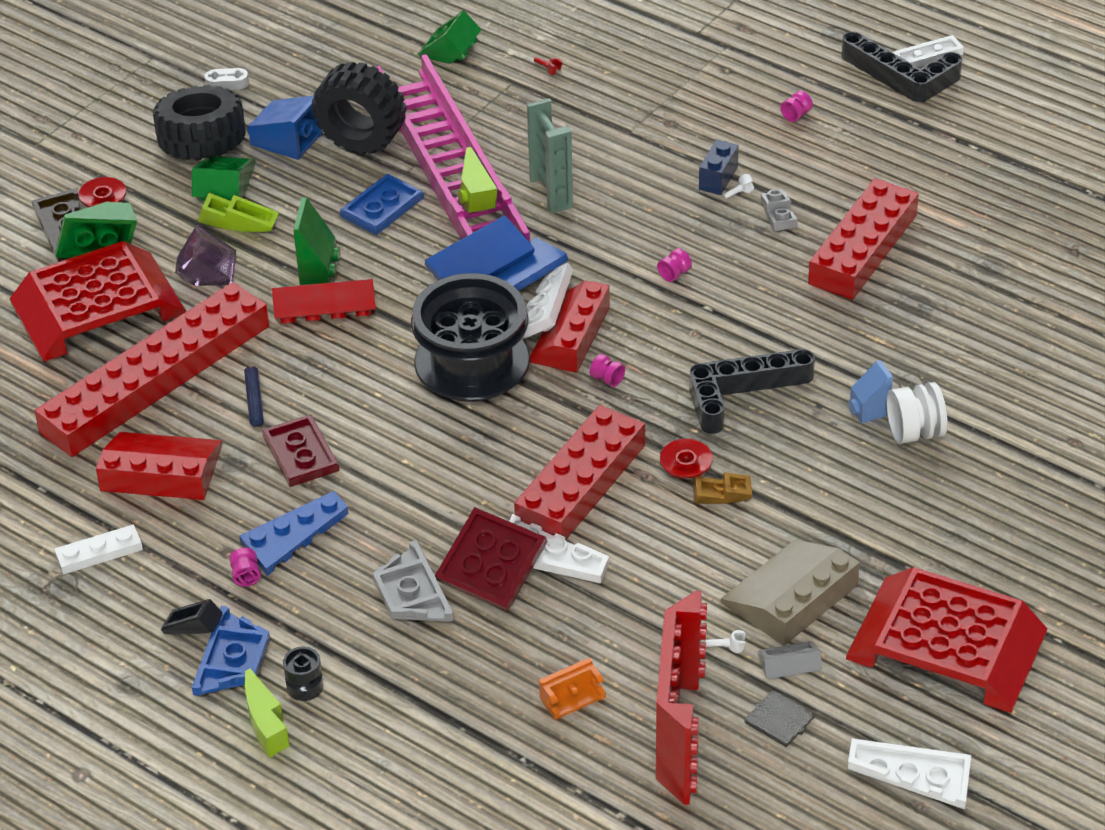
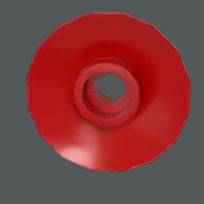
M98 177L89 180L79 190V200L87 207L105 202L120 203L126 196V186L124 183L112 177Z
M694 439L671 441L660 452L662 468L670 475L679 478L701 476L710 469L713 463V456L709 447L701 441Z

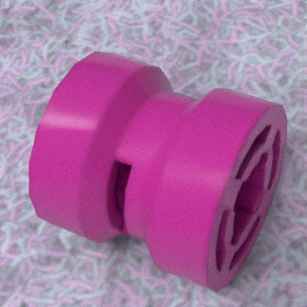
M799 90L791 98L781 103L780 110L788 121L795 122L812 109L813 102L806 92Z
M679 248L673 250L669 257H664L657 263L659 274L668 282L675 281L679 278L680 273H685L692 267L689 255Z
M599 354L593 360L589 373L591 377L597 380H604L606 385L613 388L622 381L626 368L624 364L618 361L612 362L610 357Z
M239 548L231 553L229 561L234 583L242 587L257 583L261 574L257 565L256 552L251 548Z

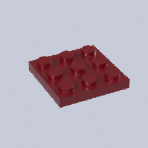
M474 507L437 570L435 578L438 582L508 612L548 540L541 534Z

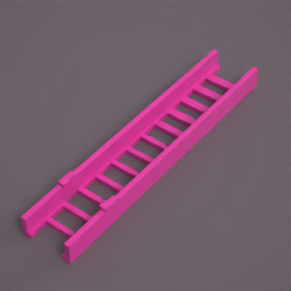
M427 54L422 55V70H419V76L422 81L400 86L398 91L402 92L403 96L427 90L430 93L404 100L406 110L436 103L437 107L411 114L405 113L406 118L400 130L460 239H463L495 221L492 220L469 226L466 219L501 211L520 233L530 241V231L514 206L510 194L500 182ZM376 66L377 68H379L378 71H380L381 73L384 74V72H383V70L381 69V67H380V66ZM442 116H443L444 119H445V120H443V121H439V122H435V123H431V124H427V125H423V126H419V127H415V128H414V126H413L414 123H418V122H422V121H426V120H430V119H434V118H438V117H442ZM451 130L453 133L425 141L420 139V137ZM458 142L461 147L431 156L427 149ZM471 147L497 187L496 207L471 213L464 211L458 197L453 198L450 192L461 188V180L445 183L442 178L463 172L464 163L442 169H437L434 163L465 156L466 148Z

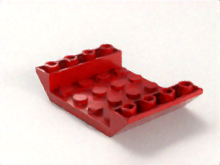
M125 241L30 271L9 298L43 362L67 354L65 338L147 312L154 308L162 321L173 319L186 312V309L152 254Z
M912 567L884 579L846 655V660L871 668L874 667L879 655L985 688V705L1012 713L1048 628L1022 600Z
M701 590L692 592L664 611L656 699V780L683 805H690L691 793L697 792L698 756L692 755H697L698 737L692 736H698L699 717H693V704H678L681 689L698 690L699 678L705 679L706 661H700V659L705 660L706 642H701V640H706L707 623H703L701 620L706 621L707 603H702Z

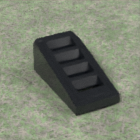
M211 599L203 600L173 609L161 627V631L164 634L211 633L214 631L223 613Z

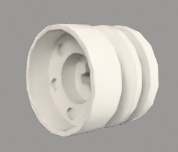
M936 382L926 383L925 386L923 384L915 385L913 392L909 387L888 391L886 398L888 422L894 440L898 444L918 441L920 433L924 439H931L933 436H945L947 432V412L943 394Z

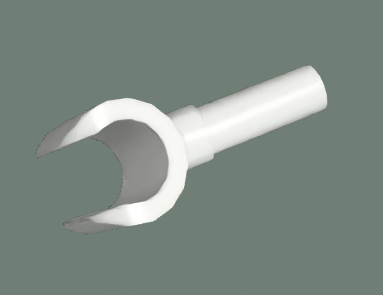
M742 175L739 178L740 185L724 193V198L727 199L742 191L751 193L754 190L751 175Z
M736 630L732 632L731 638L705 640L706 647L724 646L729 647L734 653H740L744 650L746 644V633Z

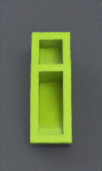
M209 193L201 208L198 222L226 230L266 232L272 230L279 212L233 195L232 200L229 201Z
M248 669L245 671V691L249 718L261 747L270 758L289 747L287 727L283 724L281 703L255 673Z

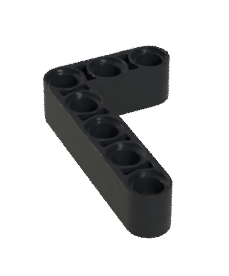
M847 32L843 35L842 59L914 102H925L960 80L962 56L956 52H947L922 68H918L858 32Z
M800 349L693 365L690 368L689 392L701 429L709 434H716L723 430L724 403L722 395L810 383L814 378L815 355L809 350Z

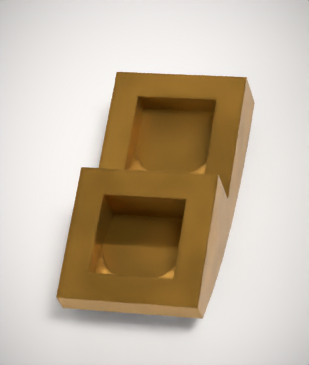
M724 472L722 479L697 476L693 481L694 503L726 504L751 499V478L748 475Z

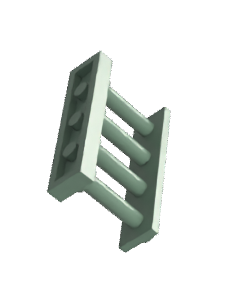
M550 98L527 104L530 182L543 180L547 186V209L551 214L573 208L572 131L568 126L555 128L552 123Z

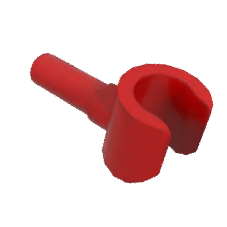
M538 57L534 58L535 63L548 68L550 75L556 74V69L561 70L562 61L559 58H551L549 61Z

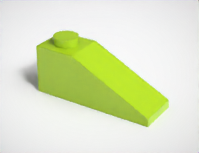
M468 147L466 148L461 189L458 190L459 202L464 205L468 213L493 209L496 207L497 187L473 149Z

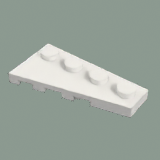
M569 263L547 273L535 291L537 295L528 302L526 308L529 310V321L522 339L541 331H549L555 326L573 273Z
M512 514L510 522L541 534L548 540L533 567L534 569L596 583L602 582L609 565V556L580 543L571 544L566 541L564 536L557 533L553 536L542 531L541 526L534 523L528 525L521 522V517Z
M852 739L848 769L965 809L971 755Z

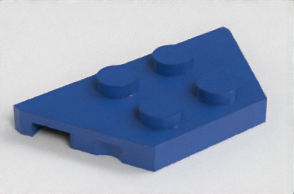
M221 606L220 610L223 615L210 635L192 685L193 695L198 696L245 685V671L251 669L258 677L270 642L269 631L261 626L253 625L249 619L243 616L240 618L230 613L228 607Z

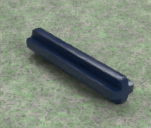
M255 366L247 367L244 370L249 421L252 426H261L264 423L258 368Z

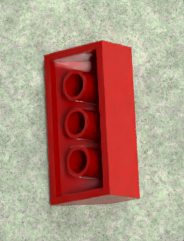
M373 279L272 288L275 320L280 319L281 324L295 323V318L305 317L306 322L319 321L323 315H331V319L346 318V313H356V317L371 316V311H376Z
M585 280L566 291L556 324L549 331L542 332L530 355V363L578 373L610 308V285Z

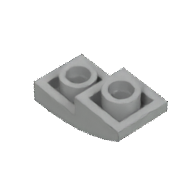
M773 189L768 193H761L766 216L774 231L798 228L797 218L791 210V200L784 190Z

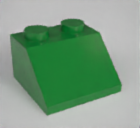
M463 10L437 28L417 54L420 57L427 54L430 60L447 64L452 63L456 59L461 61L469 53L467 49L471 48L478 41L477 36L482 29Z

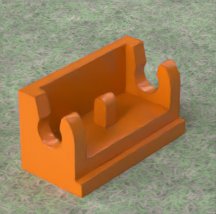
M589 657L540 679L539 697L556 720L605 698L606 692L602 685H600V683L604 682V679Z

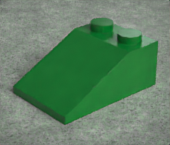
M215 156V158L210 159L205 158L192 168V197H199L200 201H205L208 194L211 193L229 201L232 200L233 195L242 198L245 195L256 159Z
M302 197L293 228L300 286L331 283V279L336 277V262L340 261V247H336L334 234L308 198Z
M105 202L65 214L55 250V258H73L122 241L131 244L137 224V218L131 204Z

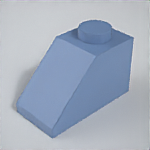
M881 360L876 361L851 387L848 407L851 414L856 415L861 424L887 416L886 398L888 391L892 389L893 376Z

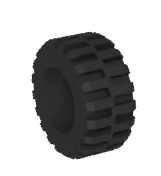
M347 62L346 64L337 65L327 74L313 95L312 113L314 119H317L316 124L318 128L323 130L324 136L328 140H333L336 146H342L348 152L356 151L357 154H366V152L372 154L385 149L395 137L406 118V103L404 102L405 99L402 92L398 91L399 86L395 81L392 82L389 79L390 76L388 74H383L378 71L379 68L375 66L369 67L367 63L362 62L358 64L356 62ZM348 100L354 101L362 107H364L370 114V116L363 115L356 111L350 105Z
M196 85L191 86V88L178 89L177 92L172 91L167 94V97H162L153 110L157 144L166 154H170L174 158L202 160V158L210 159L215 158L217 155L222 156L227 154V151H232L237 145H240L246 135L242 101L235 92L227 88L223 89L221 86L211 87L210 85H203L197 87Z

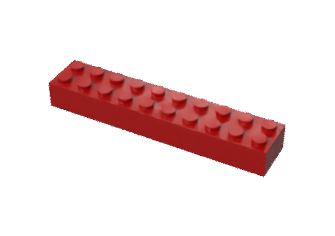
M230 283L36 408L34 412L39 433L70 457H74L269 327L267 304L236 283Z

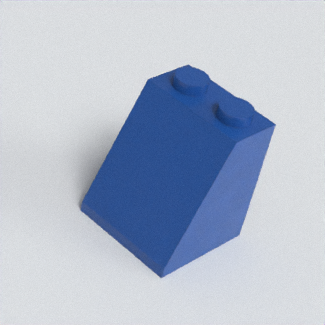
M314 96L272 100L248 126L247 131L250 145L299 160L322 135V130L318 128L316 124L317 119H314L312 113V99Z

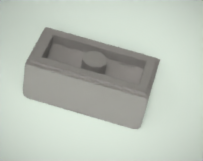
M812 641L757 651L767 679L822 669L820 649Z

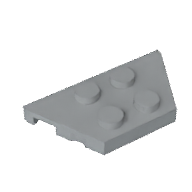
M417 540L409 543V549L402 555L397 553L386 565H382L373 572V581L392 619L454 621L453 611Z

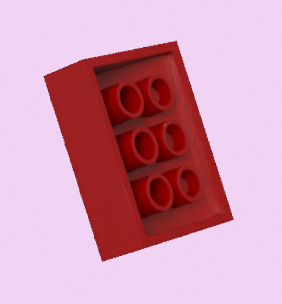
M119 432L104 447L96 466L100 491L205 500L223 442L222 440Z

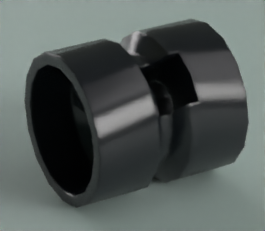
M305 646L289 650L283 658L287 693L297 701H309L318 697L324 687L318 652Z

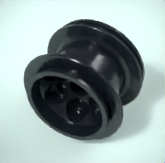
M478 273L449 276L425 288L414 303L411 317L412 333L420 344L414 357L415 372L420 381L427 388L441 396L464 402L488 400L515 387L524 378L530 365V353L522 339L527 330L529 319L525 302L520 292L510 283L500 278Z

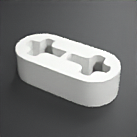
M242 68L210 70L205 73V84L211 87L221 86L223 89L227 88L230 90L244 89L249 84L248 72Z

